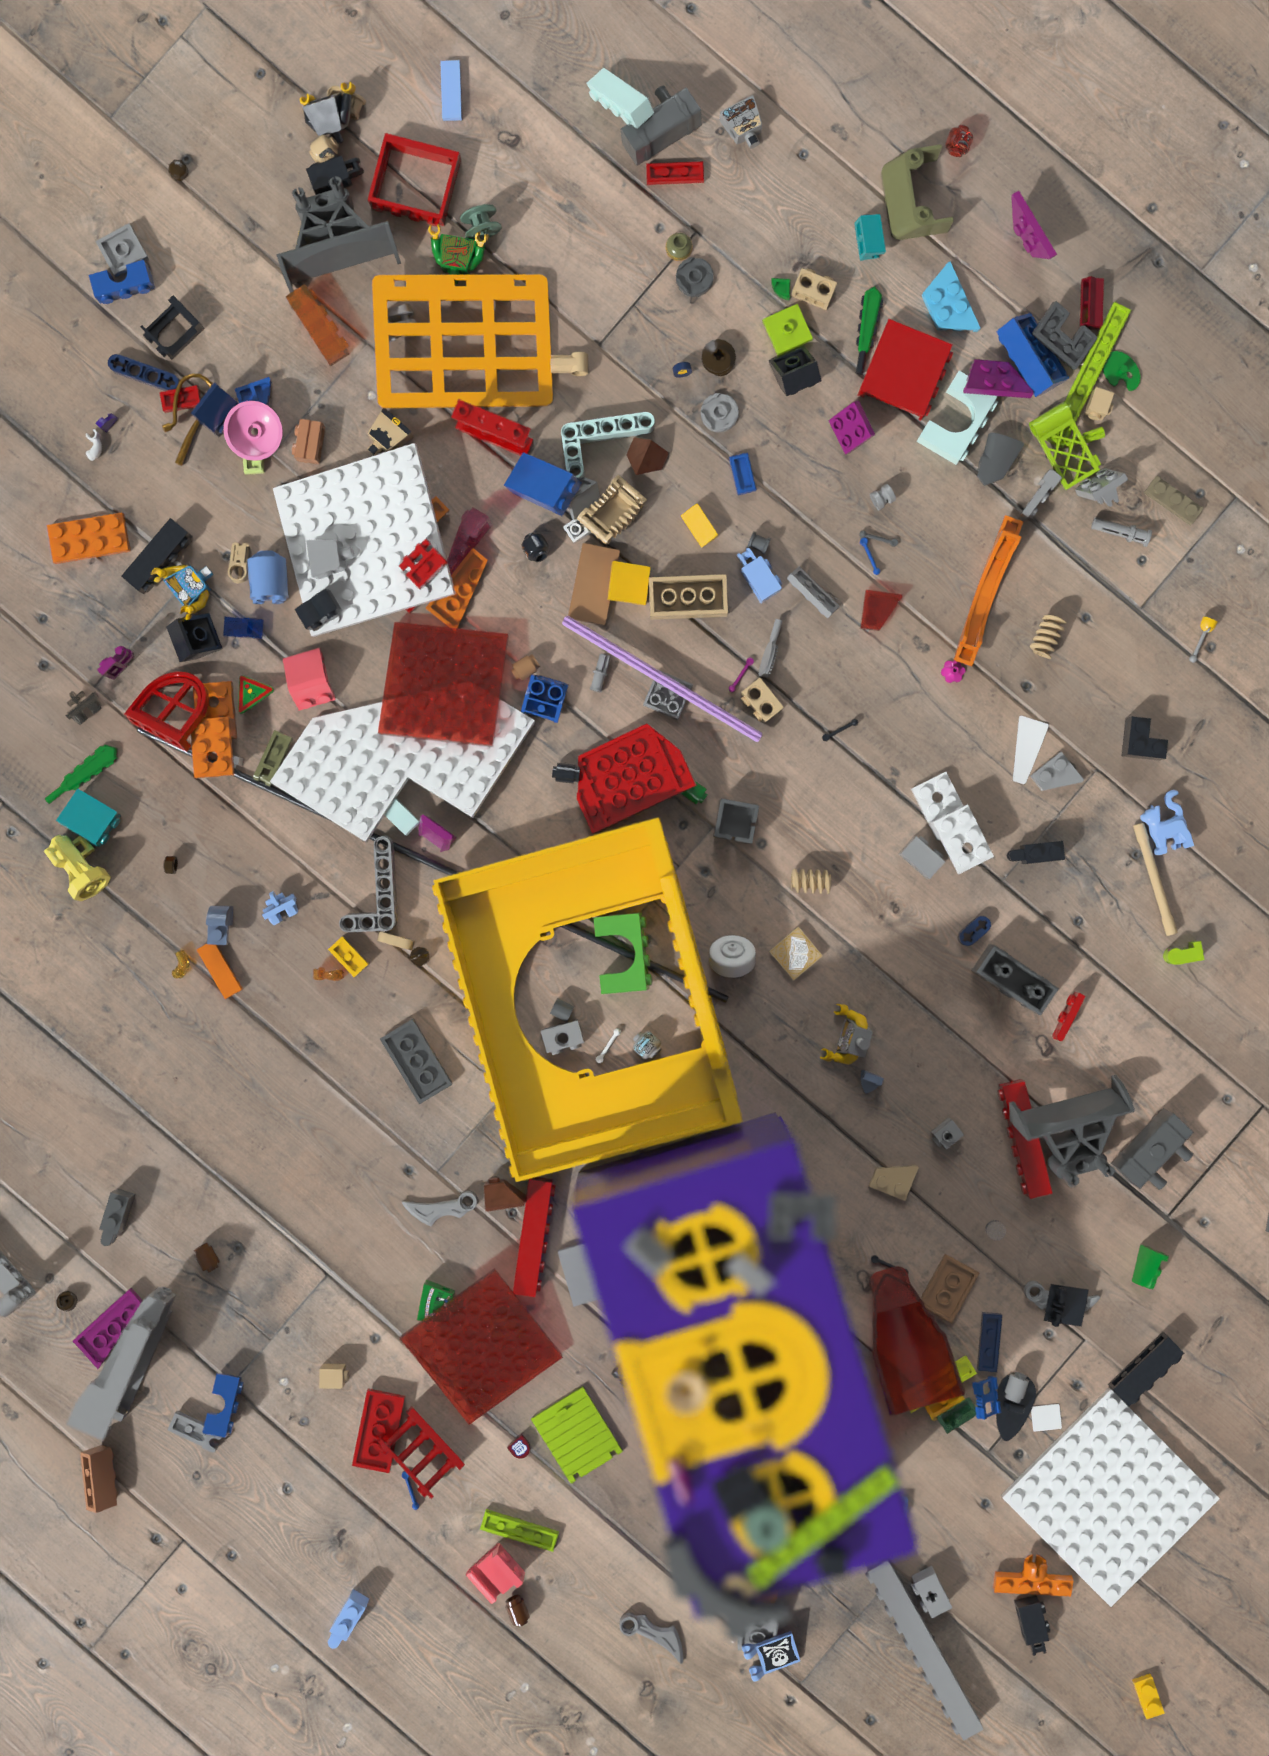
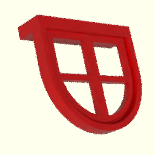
M172 672L162 675L149 683L126 710L124 715L135 726L187 752L191 747L187 739L207 712L209 694L205 685L195 675L187 672ZM184 683L173 698L159 692L160 689L167 685ZM191 687L195 688L198 696L195 709L180 702ZM154 694L169 702L157 718L142 711ZM176 706L192 713L180 730L164 722Z

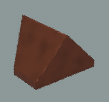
M634 437L626 456L635 474L639 475L661 471L669 452L652 440Z

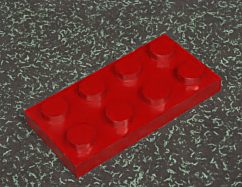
M367 1389L352 1466L390 1473L393 1458L389 1453L384 1455L378 1448L380 1445L378 1439L381 1437L385 1442L399 1429L405 1401L404 1395ZM396 1442L390 1447L393 1451H395Z

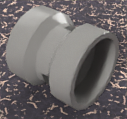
M888 484L882 486L881 490L870 493L871 501L877 510L883 509L887 503L891 504L896 501L895 494Z

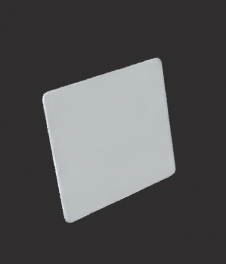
M1059 1404L1032 1407L1031 1415L1034 1432L1062 1428Z

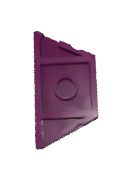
M1016 191L1011 195L1014 232L1017 236L1021 237L1025 250L1028 253L1030 252L1032 257L1043 259L1055 257L1057 255L1056 251L1020 191Z
M981 359L973 361L966 380V386L963 389V393L1018 398H1031L1034 394L1033 390L1010 362Z

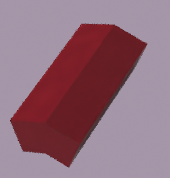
M1089 276L1081 279L1080 326H1085L1089 330H1100L1103 326L1104 278Z

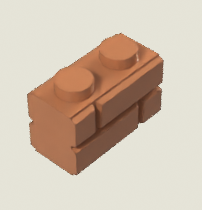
M300 419L299 425L296 424L295 436H297V441L292 445V455H294L297 461L320 464L325 425L322 422Z

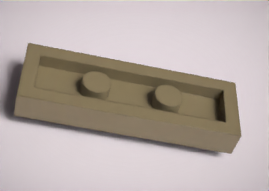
M1158 476L1154 477L1144 491L1147 496L1190 526L1204 509Z

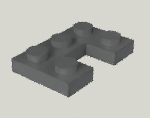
M1055 301L1050 305L1032 332V335L1067 366L1075 370L1098 337L1087 327L1080 326L1071 340L1060 330L1070 313Z
M770 1193L769 1237L792 1239V1217H812L813 1239H835L836 1196L834 1194Z

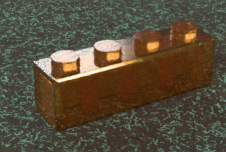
M304 284L285 296L330 367L349 355L346 349L349 347L343 336L339 338L336 332L339 331L333 320L329 322L326 318L328 312L322 304L320 306L315 300L318 297L312 288L308 290Z

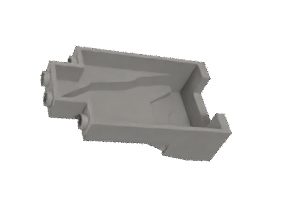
M158 1287L147 1298L143 1299L127 1327L123 1330L99 1376L89 1384L75 1403L66 1425L104 1440L112 1429L110 1426L112 1420L116 1419L121 1422L127 1416L172 1313L170 1308L176 1294L172 1293L171 1289Z

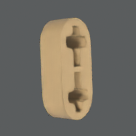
M383 931L379 932L377 941L408 950L413 949L415 942L414 940Z

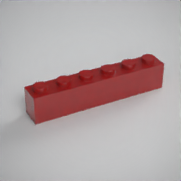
M1018 1079L999 1084L1000 1090H997L999 1100L1003 1101L1004 1108L1002 1109L1004 1119L1008 1121L1009 1127H1006L1009 1139L1012 1138L1013 1141L1011 1151L1013 1156L1017 1158L1016 1171L1018 1176H1021L1023 1182L1020 1183L1021 1191L1029 1199L1053 1194L1039 1138L1027 1141L1010 1122L1009 1102L1014 1101L1020 1111L1032 1109L1026 1083L1024 1080Z
M529 1178L513 1294L536 1297V1293L541 1291L542 1280L538 1279L539 1273L544 1271L545 1261H541L542 1253L546 1254L548 1242H544L545 1234L549 1235L550 1229L547 1217L552 1215L553 1204L549 1203L550 1196L554 1197L556 1185H552L553 1179Z

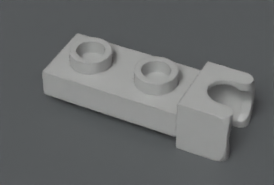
M1052 469L1046 472L1038 483L1040 488L1018 518L1022 521H1025L1028 517L1033 518L1038 511L1036 506L1039 502L1044 503L1050 495L1048 492H1051L1062 479L1058 473Z
M178 1410L175 1412L167 1429L212 1453L216 1452L219 1444L213 1438L218 1440L222 1438L203 1434L205 1423Z

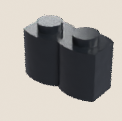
M324 589L299 605L295 612L306 630L317 631L323 627V623L326 620L331 621L339 616L338 613L342 609L331 590Z

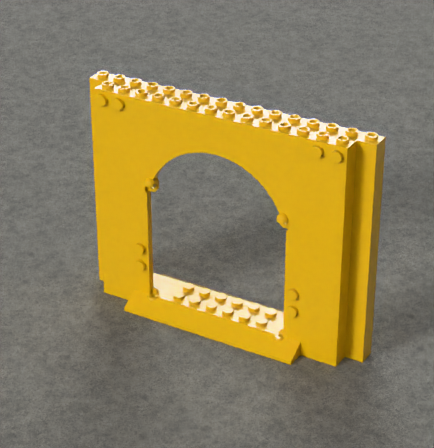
M660 818L433 880L432 890L439 900L437 908L439 914H443L444 918L442 923L445 934L448 933L450 940L447 942L450 952H453L455 958L453 966L460 976L458 979L459 988L465 994L463 1003L465 1008L469 1009L470 1016H468L470 1027H474V1042L480 1049L478 1054L479 1061L485 1067L484 1079L486 1084L489 1083L490 1085L489 1097L491 1102L495 1103V1119L500 1122V1137L502 1140H505V1155L507 1159L510 1158L512 1166H509L511 1176L515 1177L516 1182L743 1122L737 1092L728 1063V1056L712 998L708 994L707 980ZM661 899L662 903L667 905L671 919L668 921L669 930L674 932L676 937L673 940L675 951L680 952L681 957L678 959L680 969L685 970L684 984L686 989L690 988L691 995L688 997L691 1008L695 1007L696 1014H694L696 1027L700 1026L704 1041H702L701 1047L594 1076L593 1071L589 1068L572 1072L545 1059L526 1038L518 1021L515 1008L516 980L520 967L529 951L538 941L553 938L555 927Z

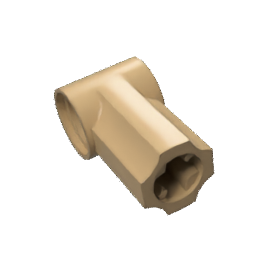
M574 352L571 355H551V373H571L574 376L588 375V354L585 352Z

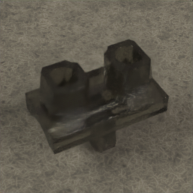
M71 691L69 695L72 699L67 704L70 707L75 703L77 705L68 711V714L65 716L69 720L72 718L81 725L88 719L87 715L82 711L84 708L88 707L93 714L102 709V705L97 699L98 694L93 692L82 701L81 699L86 696L83 691L78 694Z

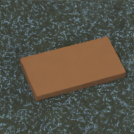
M586 543L582 544L568 616L576 621L601 626L606 625L610 600H607L611 565L612 561H619L620 550Z

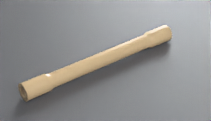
M1145 823L1133 825L1162 916L1166 936L1176 934L1178 931L1159 876Z

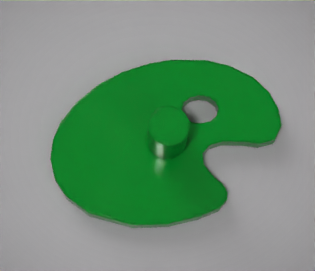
M1119 351L1110 352L1103 366V373L1106 379L1114 387L1122 379L1127 389L1134 391L1139 386L1141 378L1138 366L1127 354ZM1128 372L1132 374V378H1128Z

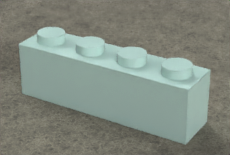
M605 68L601 69L587 82L591 98L595 102L599 101L605 109L609 108L616 117L620 116L627 125L631 124L638 128L654 114L646 96Z

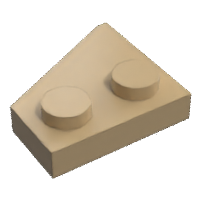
M912 1165L875 1168L869 1187L905 1201L919 1167Z

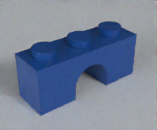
M145 260L126 264L127 277L122 282H114L113 276L107 270L90 274L89 279L93 294L100 304H110L113 300L119 298L128 299L134 294H146L150 290L155 289L150 267Z
M217 1373L212 1394L222 1396L225 1400V1407L221 1413H207L203 1434L226 1438L228 1433H232L234 1422L231 1420L233 1413L236 1414L239 1402H236V1399L243 1389L244 1382H241L242 1377Z

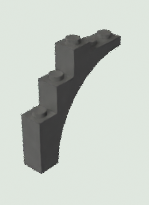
M685 1535L664 1540V1551L674 1599L680 1598L685 1600L696 1595L701 1620H714L719 1616H723L728 1641H740L745 1637H749L748 1628L750 1627L760 1628L765 1624H780L790 1619L786 1601L771 1603L746 1601L718 1587L697 1566L689 1551Z

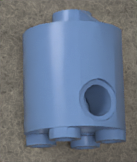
M264 550L257 552L247 559L250 599L253 600V604H264V601H272V604H283L289 598L286 558L274 551Z

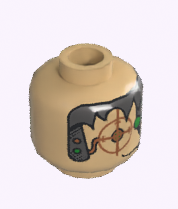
M321 135L311 143L309 153L316 163H323L338 156L337 148L339 145L333 137L329 138L326 135Z

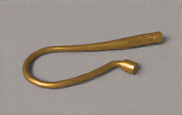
M192 373L184 376L179 381L174 395L173 422L162 425L164 432L171 431L177 423L178 397L183 383L187 379L196 377L204 380L211 387L213 384L207 377ZM197 419L187 433L175 463L180 466L183 465L192 438L200 424Z

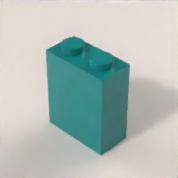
M77 788L56 821L100 848L102 844L104 845L108 841L111 830L119 825L121 815Z

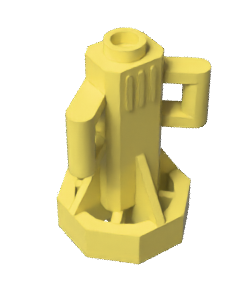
M57 835L51 840L50 846L44 852L55 867L64 868L69 874L68 892L77 901H84L97 895L108 885L111 877L104 868L98 866L94 868L84 859L95 850L94 847L81 836L71 841L67 835ZM80 843L85 848L81 853L76 848Z

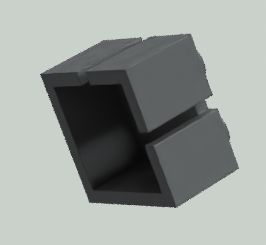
M721 798L713 837L731 840L732 837H735L734 841L752 844L755 826H751V823H756L759 805Z

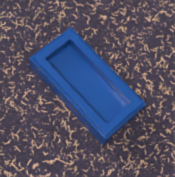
M748 453L729 457L737 495L755 492L757 489Z

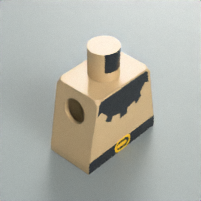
M383 408L368 432L369 437L374 442L367 450L373 456H376L382 450L388 452L401 448L414 435L411 430L386 408Z

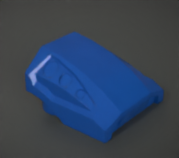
M532 674L521 712L558 723L569 684Z

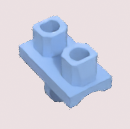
M274 891L270 892V899L265 901L268 907L263 909L264 913L262 916L265 920L269 919L273 925H276L283 920L279 912L285 910L289 917L297 914L298 907L294 893L285 897L283 893L276 895Z

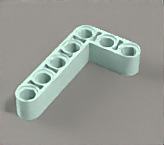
M641 412L565 424L561 429L566 471L571 472L572 469L578 468L581 472L576 477L580 480L584 477L580 444L649 434L654 429L653 415L649 412ZM649 420L651 425L644 427L641 425V422ZM629 422L632 427L628 430L623 429L622 424ZM610 425L613 427V430L605 432L603 427ZM586 428H592L594 430V433L591 435H586L584 433V430ZM569 430L575 432V435L571 438L565 436V433ZM572 449L578 451V454L574 457L568 455V452Z

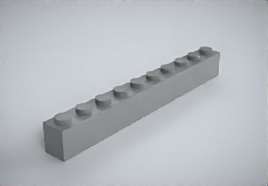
M887 1561L868 1567V1572L865 1574L869 1582L876 1585L877 1589H875V1592L880 1601L884 1599L886 1603L884 1608L889 1617H894L896 1630L899 1634L903 1633L906 1638L903 1641L908 1651L912 1650L915 1656H913L917 1667L923 1668L924 1673L922 1675L928 1685L932 1684L934 1697L937 1702L941 1700L944 1705L941 1708L946 1718L950 1717L953 1721L951 1726L955 1734H960L964 1741L984 1730L979 1717L891 1562Z

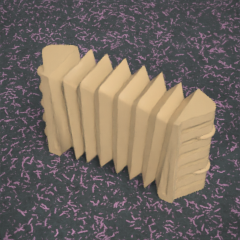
M617 475L608 486L605 494L603 493L602 497L598 499V502L594 501L590 508H585L577 519L585 528L601 539L603 543L609 544L612 537L616 538L617 534L620 535L622 530H626L627 526H630L638 512L647 502V499L620 475Z

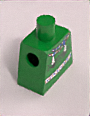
M426 1280L423 1285L417 1320L448 1321L451 1312L462 1314L464 1302L453 1300L455 1290Z

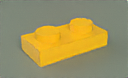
M344 936L328 949L353 977H356L369 965Z
M1147 1674L1132 1679L1145 1718L1150 1719L1165 1714L1152 1675Z

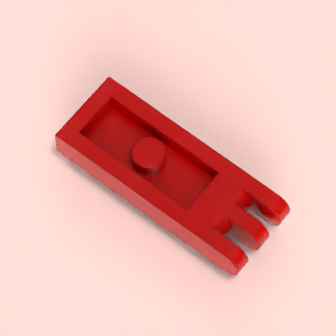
M1075 991L1069 995L1065 1011H1062L1058 1016V1024L1052 1034L1053 1039L1058 1041L1064 1040L1086 997L1085 995Z

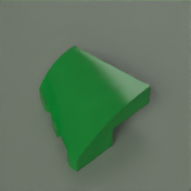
M1140 1244L1131 1282L1148 1289H1154L1157 1278L1162 1272L1160 1264L1162 1261L1167 1262L1169 1256L1163 1252L1153 1250L1149 1246Z

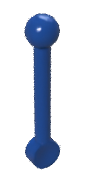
M861 538L860 544L866 550L873 566V573L879 575L881 571L877 568L868 548L867 538Z
M403 1471L402 1478L406 1481L413 1502L412 1508L417 1510L419 1509V1503L416 1502L409 1475Z

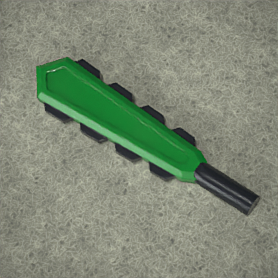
M875 286L865 291L861 298L863 309L860 310L859 319L861 323L858 324L857 330L860 335L856 338V345L859 351L856 367L857 374H863L866 355L874 344L872 336L877 331L875 324L880 318L878 311L883 305L882 294Z

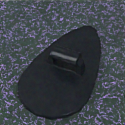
M1010 1374L1006 1375L998 1386L997 1401H1000L1001 1413L996 1414V1423L999 1434L1004 1441H1009L1016 1436L1026 1422L1036 1398V1388L1028 1376L1026 1379L1029 1380L1024 1399H1021L1020 1403L1005 1398V1389Z

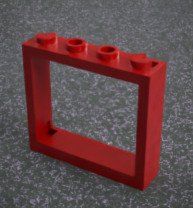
M385 133L368 196L370 207L377 212H390L396 217L403 215L416 222L422 220L430 225L432 224V226H437L438 224L444 226L461 163L460 153ZM391 150L452 165L439 214L379 199Z

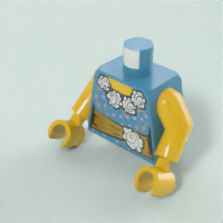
M191 565L171 566L164 569L154 568L151 575H159V577L154 579L156 583L160 582L162 577L165 578L163 581L183 605L180 614L188 613L185 617L186 620H190L192 614L206 607L211 588L205 581L214 575L207 566L199 572Z

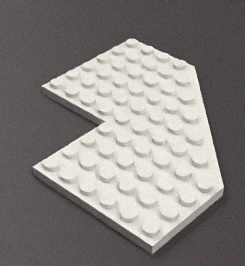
M471 681L312 718L270 782L367 843L408 779L473 818L535 724V720Z

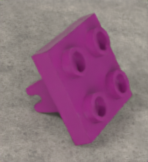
M859 400L852 402L828 420L845 455L851 453L876 435Z

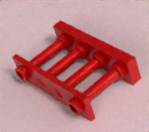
M458 399L451 418L458 420L455 427L456 430L519 456L523 452L529 453L534 441L533 438L528 437L531 428Z
M411 1406L406 1411L409 1415L407 1421L385 1442L380 1437L378 1439L380 1443L378 1448L384 1455L389 1453L419 1486L417 1490L424 1498L428 1495L432 1499L434 1496L430 1492L431 1488L451 1468L457 1467L460 1470L465 1463ZM417 1424L422 1429L420 1435L397 1456L390 1447L412 1426ZM430 1438L435 1443L432 1446L433 1449L410 1470L404 1461L425 1440ZM444 1453L448 1457L445 1460L446 1463L423 1484L417 1475L438 1454Z

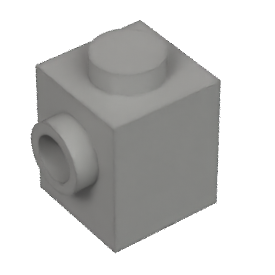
M949 1117L931 1131L934 1135L932 1140L938 1147L943 1146L945 1149L964 1136Z

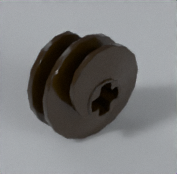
M721 339L712 340L707 343L703 348L701 358L704 368L715 376H725L732 371L736 360L735 350L732 345ZM717 355H721L720 360H716Z

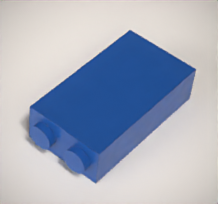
M523 452L504 486L514 495L563 516L582 482L574 474Z

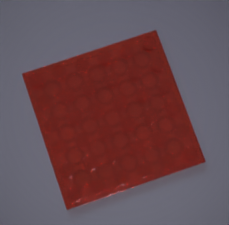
M394 622L378 734L493 747L509 635L505 633Z
M495 1268L400 1336V1340L469 1425L563 1358L558 1348Z

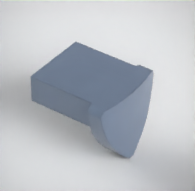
M861 1070V1085L865 1093H869L879 1085H882L883 1077L866 1070Z

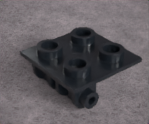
M1050 1284L1044 1321L1052 1322L1051 1325L1059 1327L1060 1324L1082 1327L1089 1290Z
M748 1462L710 1483L729 1524L768 1504L766 1494L760 1488Z

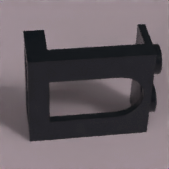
M174 295L168 299L171 305L147 328L143 325L140 326L145 332L143 336L150 343L155 342L158 345L156 350L163 357L167 355L171 360L205 329ZM178 314H181L192 327L173 345L168 347L162 346L158 340L160 332Z

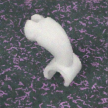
M93 429L95 432L93 438L86 433V437L93 442L91 450L86 452L87 457L91 461L98 458L102 452L100 434L95 429Z

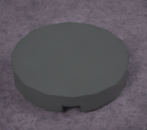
M691 257L684 260L678 266L676 272V284L679 290L690 297H700L706 294L711 289L714 280L711 265L701 258Z

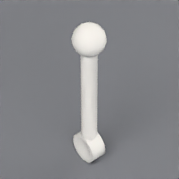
M616 1028L614 1030L612 1038L602 1053L596 1057L597 1063L603 1062L604 1055L615 1038L621 1034L620 1029Z

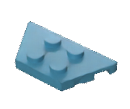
M948 262L923 292L922 298L937 330H973V332H978L981 328L951 262Z

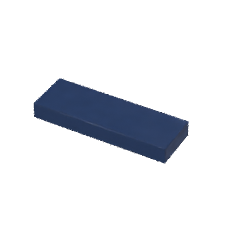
M982 1312L977 1361L978 1371L997 1373L1002 1326L1001 1313Z

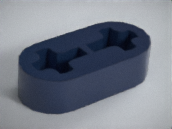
M984 916L974 918L958 933V941L965 946L973 945L990 930V920ZM985 920V929L979 928L976 931L975 928L979 926L978 921ZM972 931L974 932V933L970 936V939H971L970 942H969V941H963V939H964V935H963V934H964V933L969 934V933H971Z

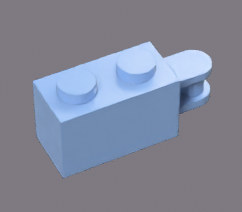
M749 547L742 554H737L738 559L743 565L741 573L760 603L765 602L781 591L782 582L777 575L774 576L770 570L772 567L767 559H763L762 556L756 559ZM751 558L752 562L747 564L745 560Z
M354 1589L348 1596L329 1631L331 1632L328 1640L330 1648H337L342 1639L347 1641L366 1609L369 1598Z

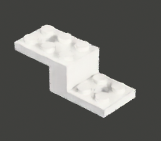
M947 772L911 789L936 840H941L958 874L994 857L969 806H963ZM934 792H939L942 795L941 802L936 803L932 800ZM966 842L972 845V851L969 854L964 853L962 850V846Z

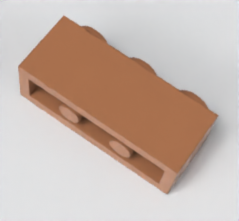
M100 1445L80 1452L86 1510L98 1513L117 1506L118 1493L115 1488L114 1479L116 1474L113 1469L112 1460L114 1455L111 1448Z

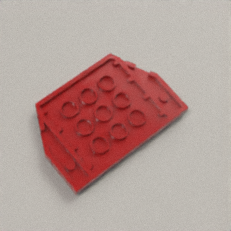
M647 723L578 756L580 772L577 801L592 834L697 786L682 751Z

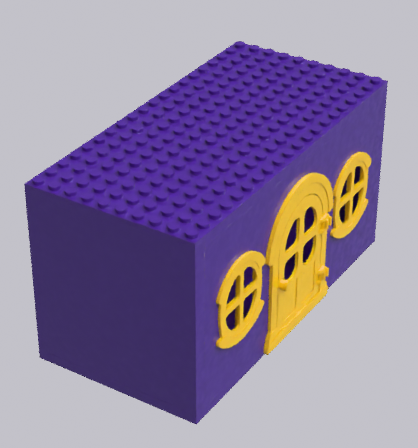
M776 1112L578 1172L570 1207L670 1537L674 1538L685 1535L689 1551L697 1566L708 1579L726 1592L744 1599L742 1588H733L731 1591L725 1589L723 1581L728 1576L737 1575L745 1579L749 1584H753L756 1588V1596L752 1591H747L746 1593L749 1596V1600L755 1602L835 1578L821 1577L819 1568H815V1554H819V1546H845L848 1555V1574L917 1553L915 1544L919 1543L912 1524L910 1511L906 1505L907 1501L900 1485V1478L893 1462L894 1458L887 1443V1435L880 1421L882 1419L874 1401L875 1396L868 1381V1373L861 1360L863 1357L855 1340L857 1337L849 1320L850 1314L843 1300V1291L836 1278L838 1275L830 1258L829 1246L825 1239L812 1238V1217H792V1239L769 1237L770 1193L813 1194L810 1184L805 1177L806 1170L798 1155L800 1154L798 1144L782 1117H778ZM703 1224L723 1226L736 1236L737 1242L709 1251L705 1245L701 1226ZM642 1226L667 1250H670L674 1240L683 1231L692 1229L698 1244L699 1254L676 1262L670 1261L660 1274L655 1277L624 1246ZM741 1251L774 1279L775 1284L773 1286L769 1285L761 1296H758L736 1276L726 1284L719 1285L716 1281L711 1261L714 1258ZM702 1263L705 1267L710 1288L708 1290L688 1288L675 1279L674 1272L678 1269ZM745 1341L765 1343L777 1351L779 1355L778 1362L773 1366L748 1372L744 1367L739 1345ZM725 1349L729 1352L735 1372L734 1376L716 1383L708 1382L703 1378L700 1371L703 1358L709 1352ZM678 1374H695L705 1385V1402L700 1409L693 1413H680L674 1410L667 1400L668 1384ZM774 1377H783L787 1382V1391L780 1403L766 1413L759 1412L751 1390L752 1385ZM685 1383L680 1386L679 1390L682 1394L687 1395L691 1393L692 1386ZM737 1389L741 1392L747 1415L740 1421L733 1423L723 1422L713 1413L712 1402L717 1395ZM676 1457L681 1458L685 1474L689 1476L690 1481L688 1483L694 1497L690 1503L687 1502V1498L685 1499L686 1504L680 1502L677 1488L673 1485V1475L668 1465V1461L674 1458L675 1462H677ZM748 1462L756 1480L763 1476L769 1478L774 1497L767 1498L766 1500L778 1504L783 1509L788 1524L787 1537L885 1464L899 1485L759 1588L746 1568L767 1552L759 1551L749 1544L745 1536L744 1517L729 1524L710 1483ZM780 1471L797 1473L806 1478L811 1485L781 1494L776 1474ZM766 1521L763 1531H766V1527L769 1525L768 1521ZM693 1595L689 1600L695 1619H700L696 1595Z

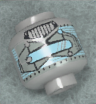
M650 1031L639 1032L633 1039L635 1041L633 1049L643 1059L650 1058L652 1060L662 1049L660 1047L661 1041Z

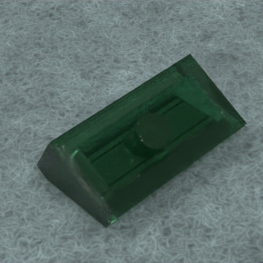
M970 1397L939 1415L937 1419L948 1434L976 1416L975 1405Z

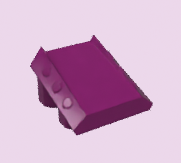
M424 814L420 816L419 836L425 837L439 847L440 852L449 850L457 837Z

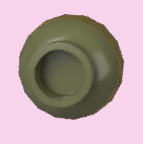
M675 233L668 238L665 250L671 259L682 261L691 255L693 244L686 234Z

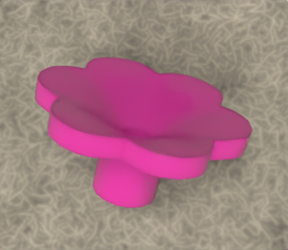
M950 660L944 663V668L941 670V675L945 677V681L948 683L953 681L960 682L962 675L965 673V668L961 666L960 662H952Z

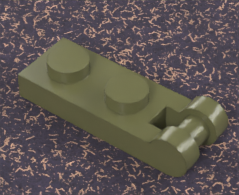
M274 730L254 773V780H261L269 787L273 785L270 781L281 766L293 738ZM265 768L270 770L269 775L263 773Z

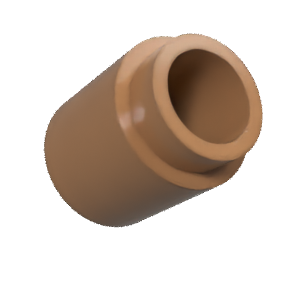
M533 654L530 656L526 655L512 664L513 669L511 672L516 679L520 678L523 681L537 672L540 665Z

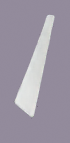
M1024 716L1019 717L1013 781L1021 784L1026 783L1047 732L1048 724Z

